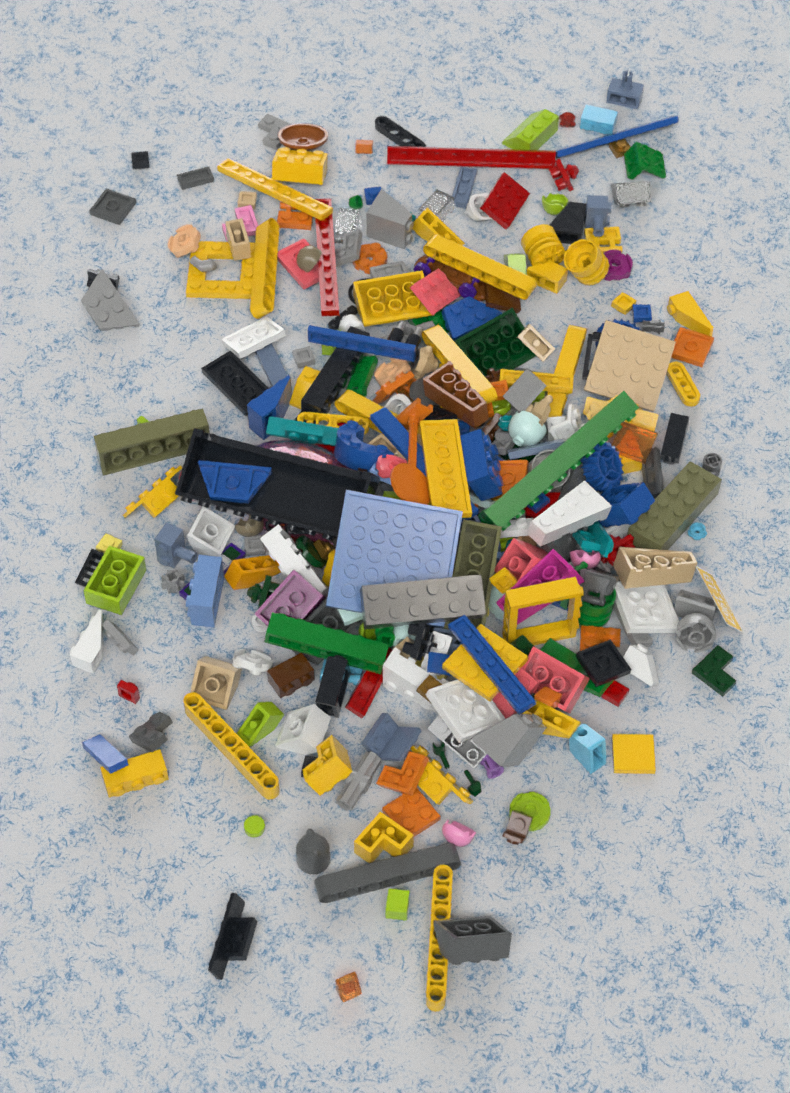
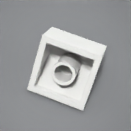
M314 704L287 712L275 746L303 755L317 752L316 746L322 743L331 717Z

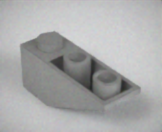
M440 715L428 727L435 736L473 769L487 755L472 738L459 743Z

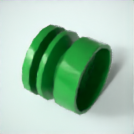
M615 588L611 595L606 597L604 607L582 601V607L579 608L581 617L578 618L580 626L603 627L608 623L616 599ZM590 591L589 595L600 597V593Z

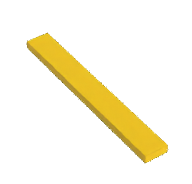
M229 158L217 166V171L321 221L333 213L332 207Z

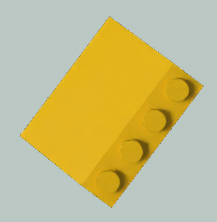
M423 270L353 282V296L364 327L432 316L410 289L413 284L424 278Z

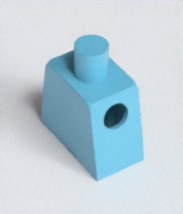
M587 724L580 725L569 739V749L585 769L592 774L607 764L606 739Z

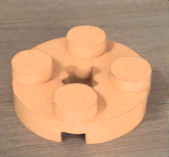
M187 224L176 230L177 234L174 237L171 235L168 240L169 250L179 258L198 249L201 234L196 227Z
M390 358L391 362L388 364L384 362L376 369L374 373L376 381L380 386L388 381L394 382L398 374L401 372L406 373L411 369L409 363L406 360Z

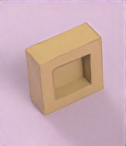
M240 191L237 203L238 208L251 205L252 209H255L257 192Z

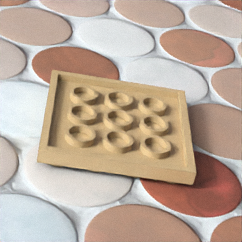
M606 320L584 391L609 399L625 391L635 403L639 404L640 408L654 412L676 342Z

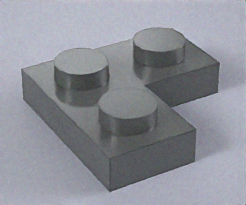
M158 712L153 714L146 723L137 727L128 737L132 743L150 752H154L168 740L162 731L173 722L170 716Z

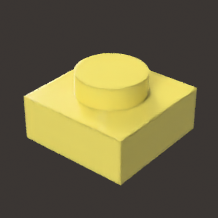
M105 533L96 545V550L105 553L108 546L120 549L123 543L122 540Z

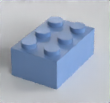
M199 555L198 561L194 562L193 565L194 579H190L189 590H191V594L187 595L186 607H188L187 617H190L191 625L215 628L224 583L222 557Z

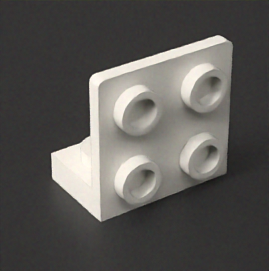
M569 404L567 420L550 426V432L555 440L563 439L565 442L586 423L582 422L580 411L575 409L573 404Z

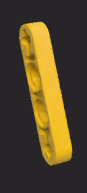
M302 412L297 416V421L304 422V420H307V423H314V420H316V424L320 425V421L326 420L329 423L324 426L339 428L337 424L340 422L356 421L359 425H363L362 427L365 429L364 435L369 431V421L364 417Z

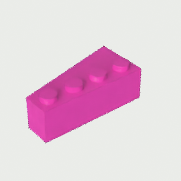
M552 549L511 589L576 577L579 585L585 581L561 555ZM505 594L496 602L503 612ZM550 603L518 609L517 625Z

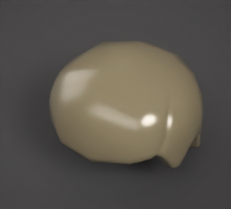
M313 245L305 246L297 254L298 267L305 272L311 271L320 259L322 252Z
M250 515L247 521L240 518L238 524H235V529L241 536H256L263 530L264 519H262V522L250 519Z

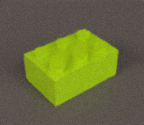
M108 546L83 590L86 604L122 615L146 572L145 558L116 547Z

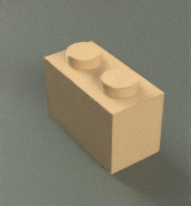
M243 219L225 221L226 237L233 260L251 258L250 242Z

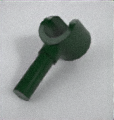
M440 740L441 747H436L433 742V753L441 758L445 769H449L450 766L445 757V743Z
M465 770L464 774L471 784L468 786V791L473 797H476L482 792L481 783L478 780L475 781L470 772Z

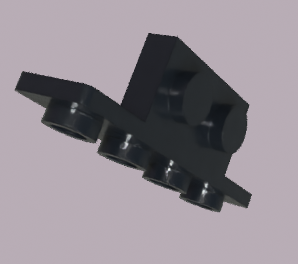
M231 893L218 938L215 942L214 951L209 961L208 971L217 980L223 979L228 961L247 960L258 922L254 917H241L245 901L237 893Z

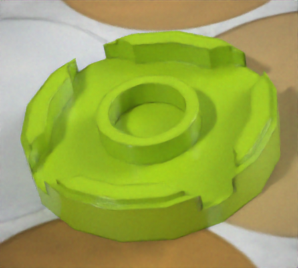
M520 793L513 798L510 804L509 817L513 810L532 816L533 820L529 831L534 832L547 825L551 816L550 804L539 793Z

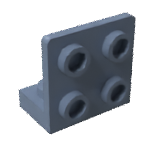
M382 713L361 742V745L367 752L376 753L381 760L402 761L407 756V752L418 740L422 730L419 727H399L388 713Z

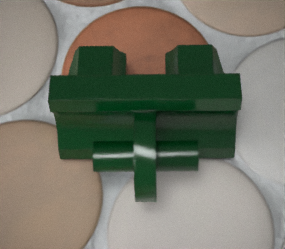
M266 575L263 589L260 588V584H255V587H250L247 591L251 602L256 603L259 600L258 609L268 599V595H271L280 585L271 582L272 576Z

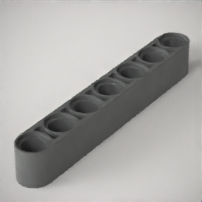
M447 843L326 874L316 878L314 884L319 901L321 903H330L433 876L434 869L439 865H448L453 871L461 866V861L455 844Z

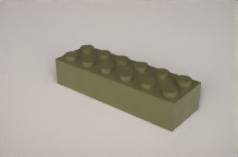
M203 408L93 436L103 476L186 455L194 428L203 430L204 433H210Z
M690 461L655 498V502L650 505L651 508L638 517V521L628 528L627 535L631 534L634 537V546L642 549L669 550L718 495L722 479Z
M463 519L452 577L481 575L486 615L480 619H469L477 628L480 624L483 626L486 624L492 588L489 578L494 575L502 527ZM453 621L445 622L443 629L449 630L448 624Z

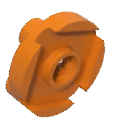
M377 242L361 245L360 258L352 261L353 266L358 271L360 269L365 274H370V267L387 264V253Z

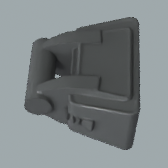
M588 568L581 569L580 576L585 581L580 584L584 592L581 600L604 607L606 597L610 596L619 577ZM590 591L600 593V597L589 595Z

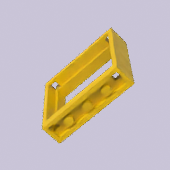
M576 577L505 590L503 639L511 643L523 635L533 645L546 643L550 638L554 641L576 637L577 629H579L578 618L581 617L579 609L582 607L581 596L584 595L583 587L578 584ZM569 599L567 620L517 629L518 609Z

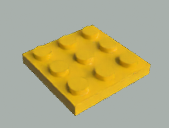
M482 624L476 628L514 675L528 661L526 654ZM462 644L442 664V669L489 702L498 694L499 690Z

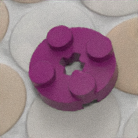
M608 250L603 253L609 261V270L604 280H622L630 277L633 261L627 253L624 255L620 250Z

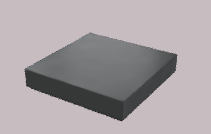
M106 188L89 212L92 216L120 225L135 206L136 199Z

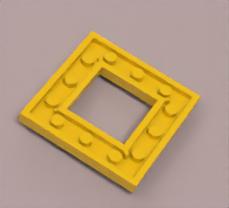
M199 241L198 249L190 253V259L196 256L201 261L208 259H233L228 242ZM250 242L251 258L241 259L240 281L206 280L207 272H201L189 261L186 298L251 299L255 242Z

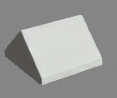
M202 506L186 537L197 554L219 557L235 525Z

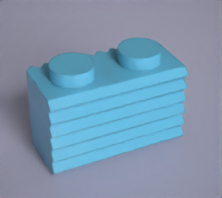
M585 105L581 116L580 128L607 135L612 134L617 122L618 111Z

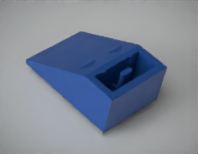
M288 375L284 379L279 380L277 384L270 389H266L263 394L256 399H252L247 404L249 428L263 440L271 436L266 434L269 417L284 418L290 406L292 396L291 376Z

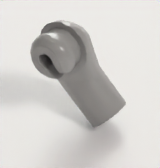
M196 256L190 259V263L201 272L213 271L217 267L216 262L210 259L201 261Z

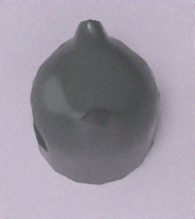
M308 829L296 845V861L298 867L303 872L319 874L324 872L330 864L329 843L325 837L315 833L313 829Z

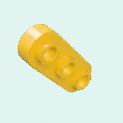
M676 361L669 363L666 374L682 403L689 407L698 405L700 392L685 366Z

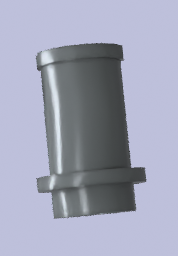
M643 320L642 331L658 332L660 334V332H664L665 322H661V320Z

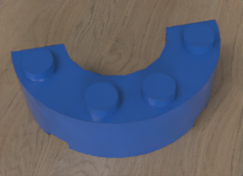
M347 421L346 424L340 426L337 430L334 456L341 464L356 471L358 468L370 472L379 456L382 455V458H386V455H394L384 445L376 446L364 443L365 429L356 421Z

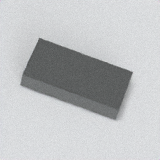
M209 166L177 174V180L182 190L214 182Z

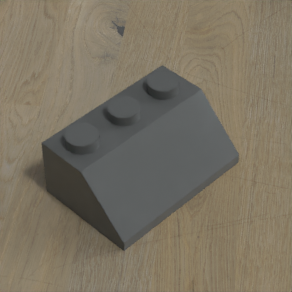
M491 916L434 921L433 925L440 953L451 964L460 965L462 962L479 963L482 960L499 961L503 958H509L512 933Z

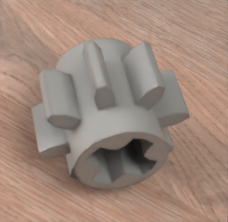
M177 569L167 570L165 576H161L162 589L167 588L168 594L179 593L180 589L185 587L184 574L179 575Z

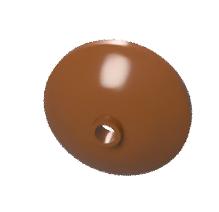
M297 123L283 127L278 132V140L283 146L292 150L305 149L312 151L327 142L328 132L323 127L315 124Z

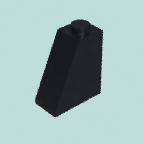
M569 202L550 223L561 243L572 244L582 239L586 212L585 203Z
M675 413L670 414L660 456L664 463L674 465V463L679 464L689 426V416Z

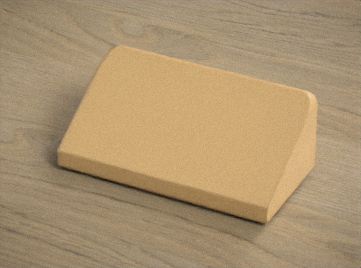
M528 324L517 336L542 362L555 350L531 324Z

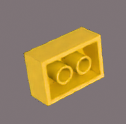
M282 147L277 150L272 160V180L322 185L327 174L328 153L319 150L309 152L305 149L290 150V148Z

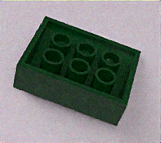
M513 308L454 341L484 377L487 376V370L493 368L495 371L501 369L514 370L516 367L536 357L517 337L525 327Z

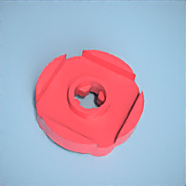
M382 455L379 456L376 462L378 475L382 478H390L391 470L400 463H407V460L395 455H386V458H382Z

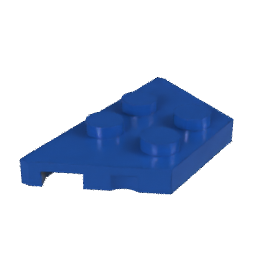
M470 296L442 310L446 329L449 330L450 338L453 341L502 314V312L486 307V304Z
M198 461L211 500L249 504L272 474L271 467Z

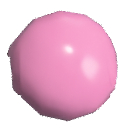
M584 550L570 552L571 562L574 567L579 566L581 562H586L588 564L587 568L593 569L599 564L601 559L600 552L596 553L594 550L591 555Z
M447 820L442 827L443 836L449 843H453L455 846L464 847L468 845L476 834L474 830L456 821L448 824L449 820Z

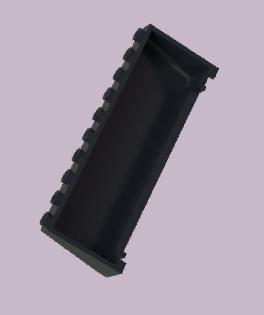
M194 428L175 495L180 496L181 501L192 503V500L198 502L199 506L209 508L210 505L216 506L215 510L225 513L228 509L233 511V515L244 517L247 514L251 516L250 519L262 522V519L269 520L268 524L274 526L280 525V523L285 524L289 530L297 531L300 528L304 530L305 534L315 536L316 533L322 534V538L333 541L334 538L338 537L345 491L350 490L375 495L380 478L370 472L355 471L220 437L212 433H204L203 430ZM198 461L271 467L272 474L249 504L211 500Z

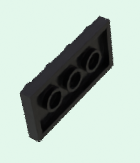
M231 350L201 368L202 373L245 416L248 415L247 404L252 399H256L263 394L266 389H269Z

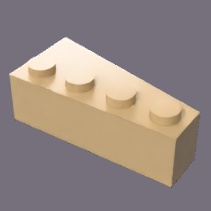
M619 547L613 567L624 589L691 582L697 561L692 552Z

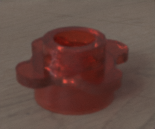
M565 112L559 116L561 120L559 125L561 127L576 126L574 122L576 117L573 113Z

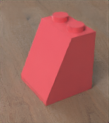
M513 538L494 571L497 573L506 567L519 581L548 553L544 549Z

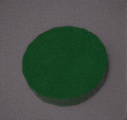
M301 535L296 539L297 549L301 548L303 550L301 554L311 565L317 568L320 567V569L326 566L327 561L320 557L313 544L314 542L310 538Z

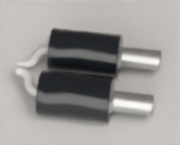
M400 321L398 327L392 329L387 340L401 342L405 335L403 329L406 323ZM417 327L414 333L409 334L405 343L416 345L417 350L421 342L420 334L423 329Z

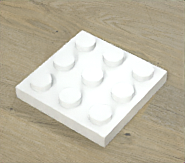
M618 581L615 586V602L627 634L676 633L679 620L665 585L624 589L621 581Z
M458 679L429 689L425 694L459 743L471 739L475 735L505 720V717L493 700L489 702Z

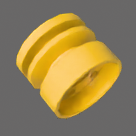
M548 224L534 226L521 239V246L532 266L550 262L560 264L564 259L566 251L553 227Z
M588 239L575 241L567 248L564 254L565 267L584 285L597 284L608 273V258L593 241Z

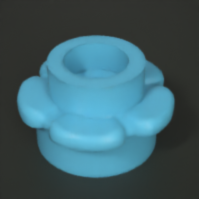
M700 522L693 523L688 530V535L694 540L705 538L707 535L705 525Z

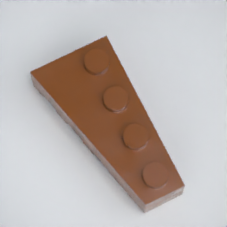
M451 361L423 379L426 397L444 409L457 414L459 419L474 429L489 419L487 402L475 389L471 388L470 383L464 380L459 370L453 367Z

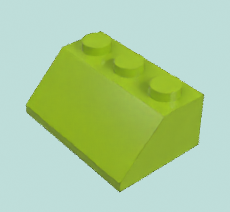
M547 109L532 113L502 141V144L514 150H538L558 131L559 116Z

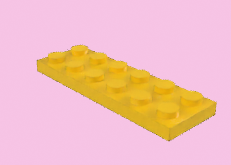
M421 420L419 422L431 506L463 511L462 518H471L472 508L458 420Z

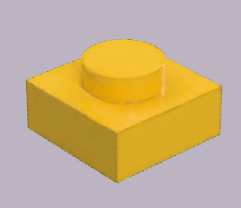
M622 292L612 301L611 307L626 315L632 309V306L636 305L637 300Z
M506 567L489 578L490 582L502 594L518 582L516 577Z

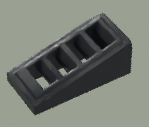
M91 549L75 581L76 584L86 587L88 582L83 581L84 577L91 578V575H88L87 572L94 573L95 569L91 568V566H98L99 563L95 562V560L100 561L104 555L103 552Z

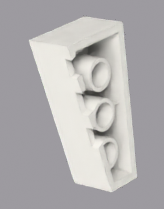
M584 480L532 520L527 534L539 546H543L562 538L567 533H574L579 528L588 527L598 520L607 519L612 506Z
M279 524L260 538L269 550V556L273 561L278 562V568L284 576L286 574L288 576L293 570H297L327 598V586L311 564L303 557L301 550L297 549L291 536Z
M395 647L383 664V686L390 692L402 695L408 701L420 704L424 709H430L438 713L434 706L416 690L429 675L433 676L442 685L449 683V681L444 678L441 680L437 679L434 673L427 672V668L423 670L415 664L416 660L409 657L406 659L401 656V651Z

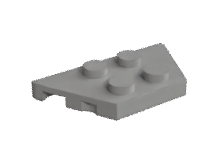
M100 270L81 300L100 331L123 329V327L134 326V328L139 327V322L104 270Z

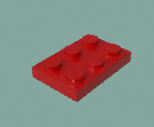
M503 172L480 209L506 230L515 219L530 193Z

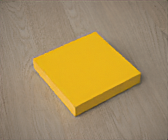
M612 734L614 773L655 774L653 734Z

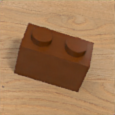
M299 653L267 670L268 682L280 698L293 694L295 690L308 686L315 680L314 669L303 653Z

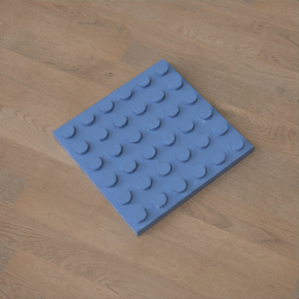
M346 490L326 607L362 613L361 586L452 577L463 511ZM445 622L428 623L427 625L444 628Z

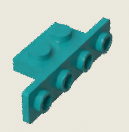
M270 416L266 434L295 441H306L312 444L318 443L335 446L338 428Z
M598 521L588 526L587 531L577 529L572 535L581 549L586 552L598 551L603 557L607 558L608 554L613 550V539Z

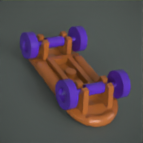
M427 255L420 257L415 262L414 272L423 270L425 277L439 268L445 273L451 284L457 288L462 297L470 296L478 301H485L483 281Z

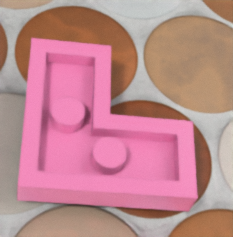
M252 206L235 208L236 218L243 219L247 235H256L258 224ZM224 223L222 224V230L226 241H228L226 237V227Z

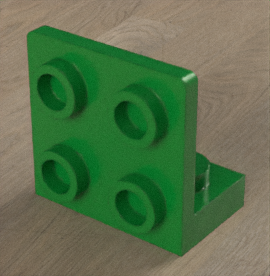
M636 141L624 153L627 178L634 180L642 170L662 179L666 177L663 154L660 151Z

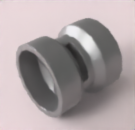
M708 453L704 456L702 468L718 477L722 458L716 453Z

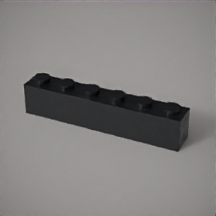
M352 326L347 330L349 333L370 336V333ZM336 347L302 398L301 413L328 414L331 404L338 399L340 390L345 388L349 376H353L357 363L360 364L362 362L364 352Z

